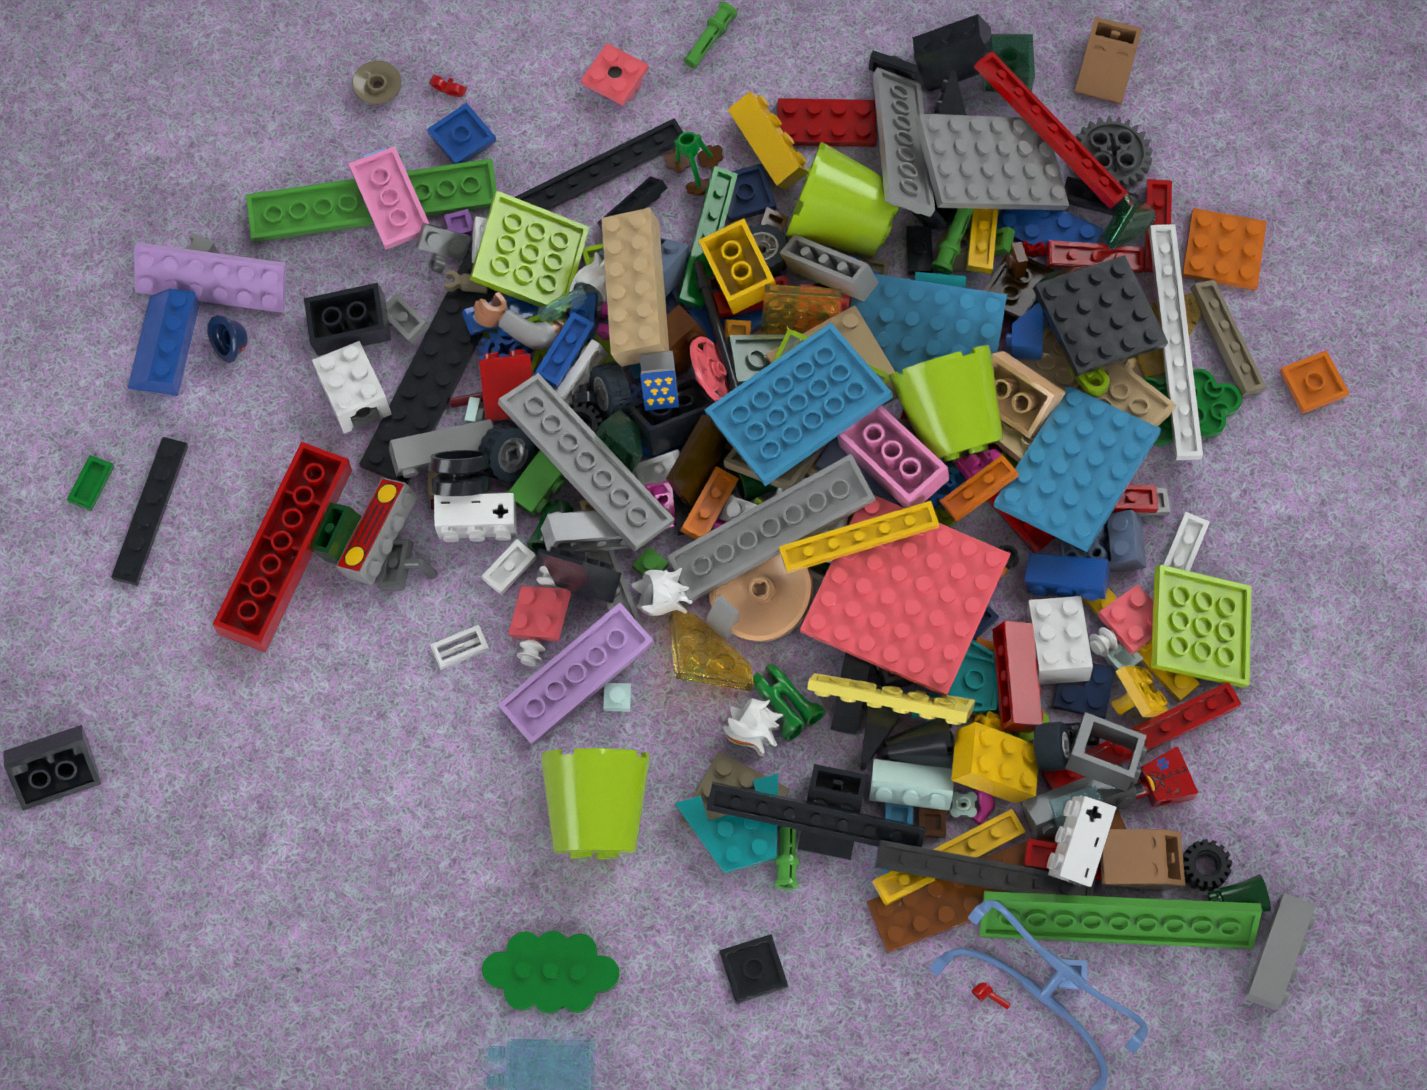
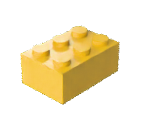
M744 218L698 240L733 314L779 293L775 280Z
M978 722L956 730L952 781L1015 804L1036 796L1038 764L1033 743Z

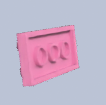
M394 146L348 163L385 250L418 238L422 223L429 224L396 147Z

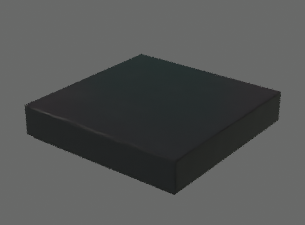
M772 934L719 950L736 1004L789 987Z

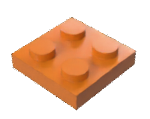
M1327 350L1281 367L1279 371L1302 415L1344 399L1350 393Z

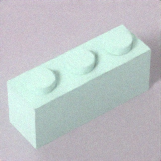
M874 759L869 801L950 811L954 781L951 780L952 769Z

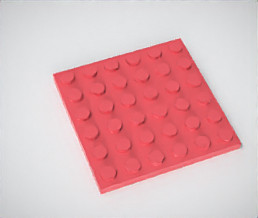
M874 495L876 501L856 511L849 525L904 508ZM939 523V528L834 559L804 619L800 633L947 697L1011 553Z

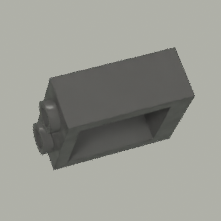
M1085 712L1078 726L1065 769L1126 792L1131 782L1136 784L1140 776L1141 768L1137 766L1139 762H1143L1148 747L1144 746L1147 735ZM1091 734L1133 750L1128 768L1124 769L1085 754L1084 751L1089 735Z

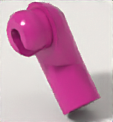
M974 789L980 806L977 809V815L971 819L976 824L981 825L995 808L994 796Z

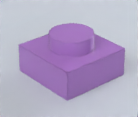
M468 209L444 215L447 229L469 236L473 235V223Z

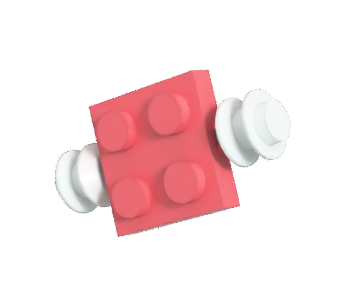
M546 566L539 568L543 573V577H538L536 580L542 587L521 586L508 633L512 638L528 639L520 642L519 645L524 650L517 653L516 656L521 659L520 662L522 664L532 667L543 661L538 656L539 653L545 652V648L539 643L540 640L559 642L571 596L569 590L555 585Z
M1137 584L1099 611L1097 616L1108 629L1101 627L1099 635H1090V647L1095 654L1107 657L1109 649L1116 650L1118 648V640L1128 653L1132 655L1152 641L1154 591L1150 592L1149 597L1141 586Z

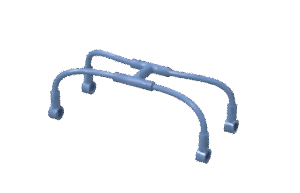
M995 900L983 901L975 907L968 916V919L977 925L991 910V907L996 908L1008 919L1025 940L1042 955L1041 958L1056 969L1051 978L1041 988L1028 976H1023L999 959L967 948H957L944 952L934 961L929 969L939 976L944 968L953 960L954 956L967 955L987 961L1015 977L1037 999L1058 1014V1016H1063L1085 1039L1095 1054L1101 1070V1077L1096 1080L1089 1090H1104L1107 1086L1108 1069L1100 1049L1083 1026L1065 1010L1066 1007L1051 996L1052 993L1066 977L1079 989H1084L1101 1002L1135 1021L1140 1028L1125 1045V1048L1133 1054L1148 1035L1147 1024L1136 1013L1086 983L1087 980L1054 955V953L1049 949H1044L1001 903Z

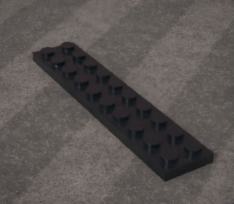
M467 252L457 272L459 275H463V273L471 274L474 265L471 252ZM488 288L487 294L467 292L461 289L452 292L447 291L389 405L391 415L382 418L359 463L361 468L408 485L411 477H396L389 452L390 441L435 431L484 333L471 336L462 312L464 309L474 307L475 302L479 301V299H484L487 303L492 302L494 295L499 291Z

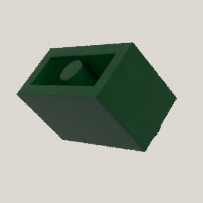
M330 502L309 549L324 561L337 564L362 516L349 506Z

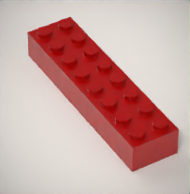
M301 441L212 624L218 635L266 653L312 557L313 552L309 547L330 502L337 504L351 475L352 468L349 459Z

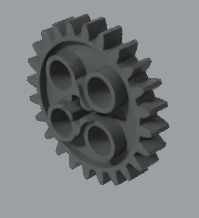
M1108 116L1106 122H1103L1100 117L1096 124L1089 121L1088 127H1082L1080 134L1076 135V139L1099 163L1106 166L1104 168L1125 190H1127L1128 183L1133 187L1136 186L1137 179L1143 180L1144 173H1148L1149 165L1152 162L1151 154L1153 148H1149L1150 139L1143 140L1146 132L1138 133V124L1131 128L1129 126V119L1124 124L1121 123V117L1119 116L1116 122H1112L1110 116ZM1109 135H1111L1113 139L1112 151L1109 150L1111 146V140ZM1119 141H1125L1127 144H1122ZM1112 154L1115 156V172L1112 171ZM1122 162L1128 163L1130 166H1125Z

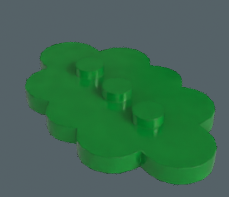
M1194 369L1193 376L1200 433L1205 438H1213L1223 432L1226 425V417L1235 414L1239 410L1242 403V394L1232 384H1217L1214 376L1209 371ZM1166 374L1160 380L1151 377L1144 378L1146 382L1168 398ZM1168 416L1157 426L1161 428V432L1154 443L1156 447L1166 446L1173 441L1171 417Z
M554 930L543 933L539 938L531 932H518L508 941L506 952L492 953L485 959L482 966V974L486 983L493 988L504 989L505 1000L514 1010L526 1011L536 1006L538 1010L545 1014H554L563 1007L573 1013L585 1012L593 1005L595 994L609 992L614 989L620 977L617 963L610 957L598 955L597 946L591 937L580 933L566 938L563 934Z

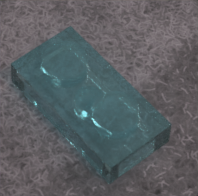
M581 285L538 308L537 313L542 322L547 319L549 322H552L563 315V310L569 307L571 310L582 306L585 303L584 299L587 298V293Z

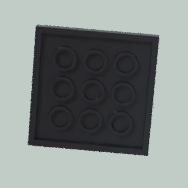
M1125 255L1037 283L1033 287V291L1075 377L1164 348L1168 344Z

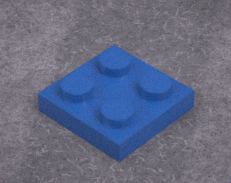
M467 102L427 129L428 135L453 164L467 162L496 142V136Z

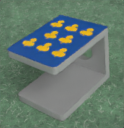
M673 351L640 354V374L645 411L679 407Z

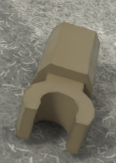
M447 270L445 273L446 278L454 279L452 283L444 282V290L452 292L461 289L467 292L488 293V287L469 280L471 274L463 273V275H459L454 270Z

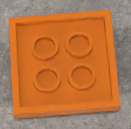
M1193 208L1182 277L1200 281L1215 280L1216 284L1256 291L1267 221Z

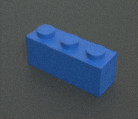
M1029 553L1024 582L1027 592L1036 596H1045L1046 594L1059 597L1081 596L1086 600L1095 601L1097 599H1106L1110 568L1107 559Z

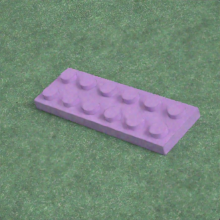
M139 242L134 246L136 293L154 295L167 289H177L195 292L198 301L280 313H283L285 310L286 263Z
M619 602L500 702L498 706L529 743L534 746L655 642Z

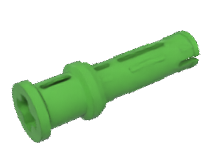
M726 2L719 3L715 15L707 20V28L683 59L686 65L696 69L717 37L725 34L727 25L738 15L737 10L732 5Z
M958 208L946 239L939 244L940 251L936 261H933L931 267L937 272L946 275L952 274L955 258L961 252L960 243L975 208Z
M780 826L779 855L775 859L778 869L777 880L774 882V886L778 889L792 890L799 887V882L796 881L797 866H799L800 862L796 856L797 833L796 829Z

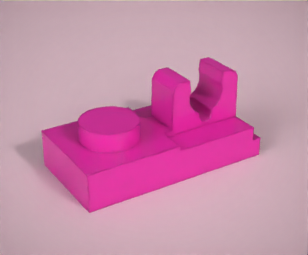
M997 449L982 451L977 454L973 453L969 456L961 457L956 461L955 465L966 480H968L1000 457L1001 454Z

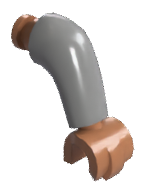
M500 292L494 295L491 305L484 299H479L474 305L475 319L480 325L490 328L498 325L511 337L537 351L549 350L565 325L560 319L554 320L553 323L546 321L533 323L510 309L506 312V300Z

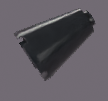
M936 718L887 738V744H883L885 760L952 769L955 737L949 729L953 728L952 724L947 723L946 719Z

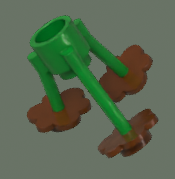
M684 132L674 141L676 149L672 153H666L664 160L667 162L666 167L673 169L676 173H682L685 168L691 166L694 182L686 184L687 193L702 196L706 193L709 178L702 180L699 177L694 157L697 155L702 168L708 167L712 169L718 165V162L723 160L724 157L721 154L723 148L720 145L706 146L700 134Z

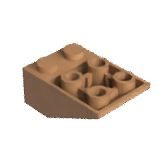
M1095 17L1074 93L1122 105L1142 28Z
M1109 829L1100 858L1102 884L1154 891H1166L1185 886L1181 832L1163 829Z

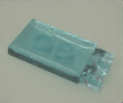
M511 1039V1042H507V1047L488 1046L489 1061H506V1075L487 1074L488 1089L594 1090L595 1040Z

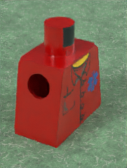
M1178 746L1143 765L1139 776L1140 781L1134 784L1136 787V800L1147 796L1152 807L1191 801L1199 793Z

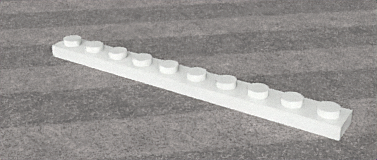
M1175 224L1150 225L1149 237L1159 323L1168 341L1166 347L1163 348L1168 399L1176 404V408L1170 415L1175 459L1199 460L1203 457L1176 227Z

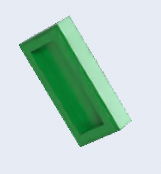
M89 455L67 501L92 511L115 467L113 463Z

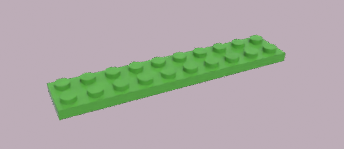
M492 158L406 171L426 217L451 214L465 209L472 211L490 208L494 194L497 191ZM355 179L246 194L253 243L374 225Z
M984 891L983 901L995 900L1006 907L1035 940L1253 949L1262 914L1260 903ZM991 907V910L980 921L979 937L1025 939L1008 919L994 907Z

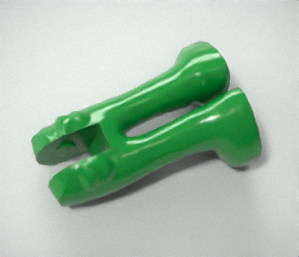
M771 663L765 669L775 682V685L771 687L758 672L751 679L759 694L766 701L770 700L769 705L778 714H783L781 717L783 722L781 734L786 742H789L802 733L805 724L810 727L821 720L826 711L821 705L808 701L794 687L780 668ZM780 694H784L791 701L802 719L786 704Z

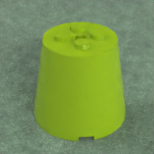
M821 142L813 159L808 179L805 180L785 237L791 239L793 235H798L825 247L874 257L879 246L884 245L886 237H888L891 231L892 220L899 206H893L885 202L883 176Z
M989 345L972 348V353L964 356L961 351L904 368L901 374L894 372L889 375L893 388L917 439L938 459L944 458L945 462L964 457L963 452L965 451L973 454L988 450V444L1003 440Z
M574 748V754L562 755V750L560 749L542 752L541 764L553 853L569 854L570 859H586L587 857H592V855H597L599 860H611L619 858V855L636 853L650 764V753L641 752V756H637V750L610 748Z

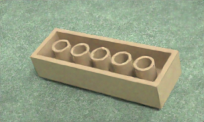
M650 208L602 218L610 348L611 355L623 367L640 363V354L669 351L660 227L658 219Z

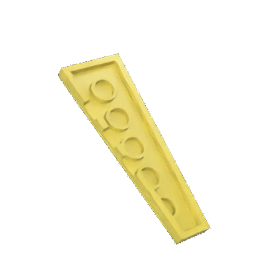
M816 673L809 679L807 690L814 691V694L818 696H840V699L845 702L863 701L867 702L866 705L873 708L887 706L893 708V711L903 714L909 713V711L915 712L925 719L943 718L946 719L947 723L953 725L966 723L975 705V700L949 695L947 697L942 695V697L930 698L925 691L919 690L905 694L900 687L885 686L881 690L876 689L877 685L871 682Z

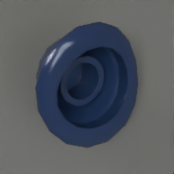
M220 315L211 317L208 322L207 334L213 349L225 362H234L237 354L245 349L248 342L245 328L239 322L229 320L225 316Z

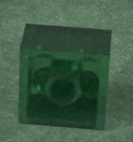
M992 34L993 52L1032 92L1035 79L1033 34ZM982 76L983 92H997Z

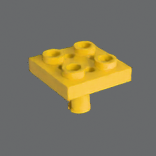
M1123 666L1115 671L1127 690V693L1112 701V706L1119 715H1123L1134 706L1137 707L1142 717H1156L1168 711L1166 706L1167 700L1162 692L1156 690L1152 683L1154 678L1148 669L1143 668V666Z

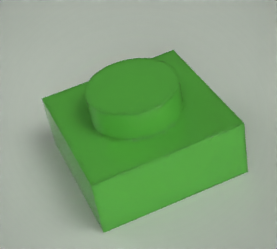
M1009 226L996 230L994 257L1010 253L1015 230Z
M648 547L632 565V568L643 576L649 570L665 571L669 566V562L652 548Z

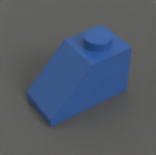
M1037 303L1012 323V332L1006 334V349H1011V356L1015 359L1041 360L1043 348V309L1040 303Z

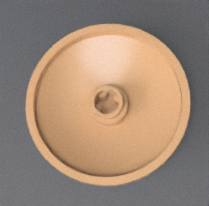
M778 554L709 593L710 604L712 607L715 600L721 595L740 612L739 621L732 627V634L754 642L776 640L792 632L805 618L813 597L812 574L809 567L787 574L781 555Z

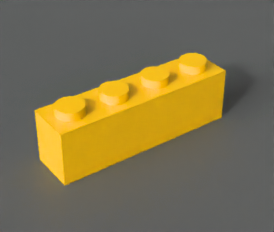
M749 91L732 105L728 111L775 184L787 190L809 173L805 166L807 161L799 151H795L792 146L794 141L789 134L783 133L780 128L782 123L779 118L768 110V101L761 94L758 96Z

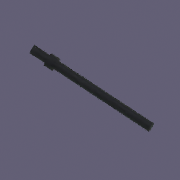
M699 260L693 263L697 276L696 285L698 292L702 294L720 359L726 369L725 376L731 392L739 384L711 292L713 289L711 279L706 275L703 261Z

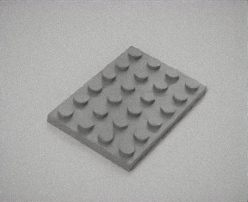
M920 113L915 118L938 208L1065 210L1069 206L1054 150L1023 118Z

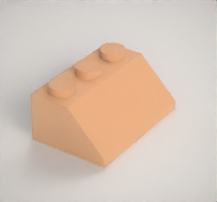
M1004 351L992 353L1000 419L1028 438H1032L1043 426L1050 413L1061 402L1066 392Z

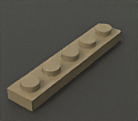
M1215 280L1194 283L1190 290L1242 396L1263 392L1267 387Z

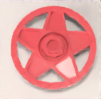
M702 336L694 339L690 345V357L696 380L716 402L730 392L725 376L726 369L722 362H720V355L715 343ZM698 344H703V351L698 348Z

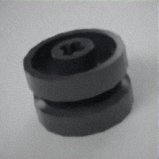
M451 450L438 452L430 456L431 469L439 473L432 479V492L440 496H471L483 494L490 490V478L487 474L481 472L489 467L487 452L480 450Z

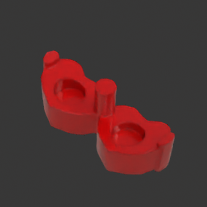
M433 74L429 81L433 88L454 97H463L467 90V87L453 83L454 80L452 78H449L446 83L440 76Z
M1028 241L1022 242L1027 258L1029 256L1032 258L1040 257L1047 252L1044 243L1041 241L1031 247Z

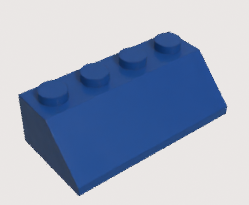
M167 289L150 296L128 389L179 395L200 306L195 292Z

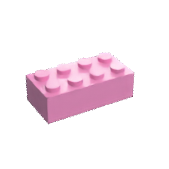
M883 406L878 407L837 436L839 447L848 455L852 454L856 463L904 508L924 503L949 480L948 467Z

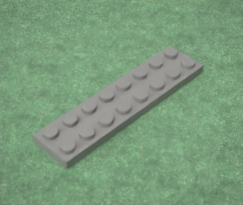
M877 68L873 74L885 202L931 217L935 211L933 188L915 118L919 113L924 114L921 83Z
M539 373L499 399L498 405L634 552L674 523L675 519Z
M849 454L667 556L675 571L682 568L679 580L683 586L689 587L685 591L689 600L695 601L780 554L779 546L811 537L876 501V498L852 454Z

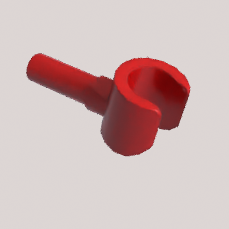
M980 983L972 989L973 995L981 1002L988 996L1006 1009L1011 1005L993 992V989L987 983Z

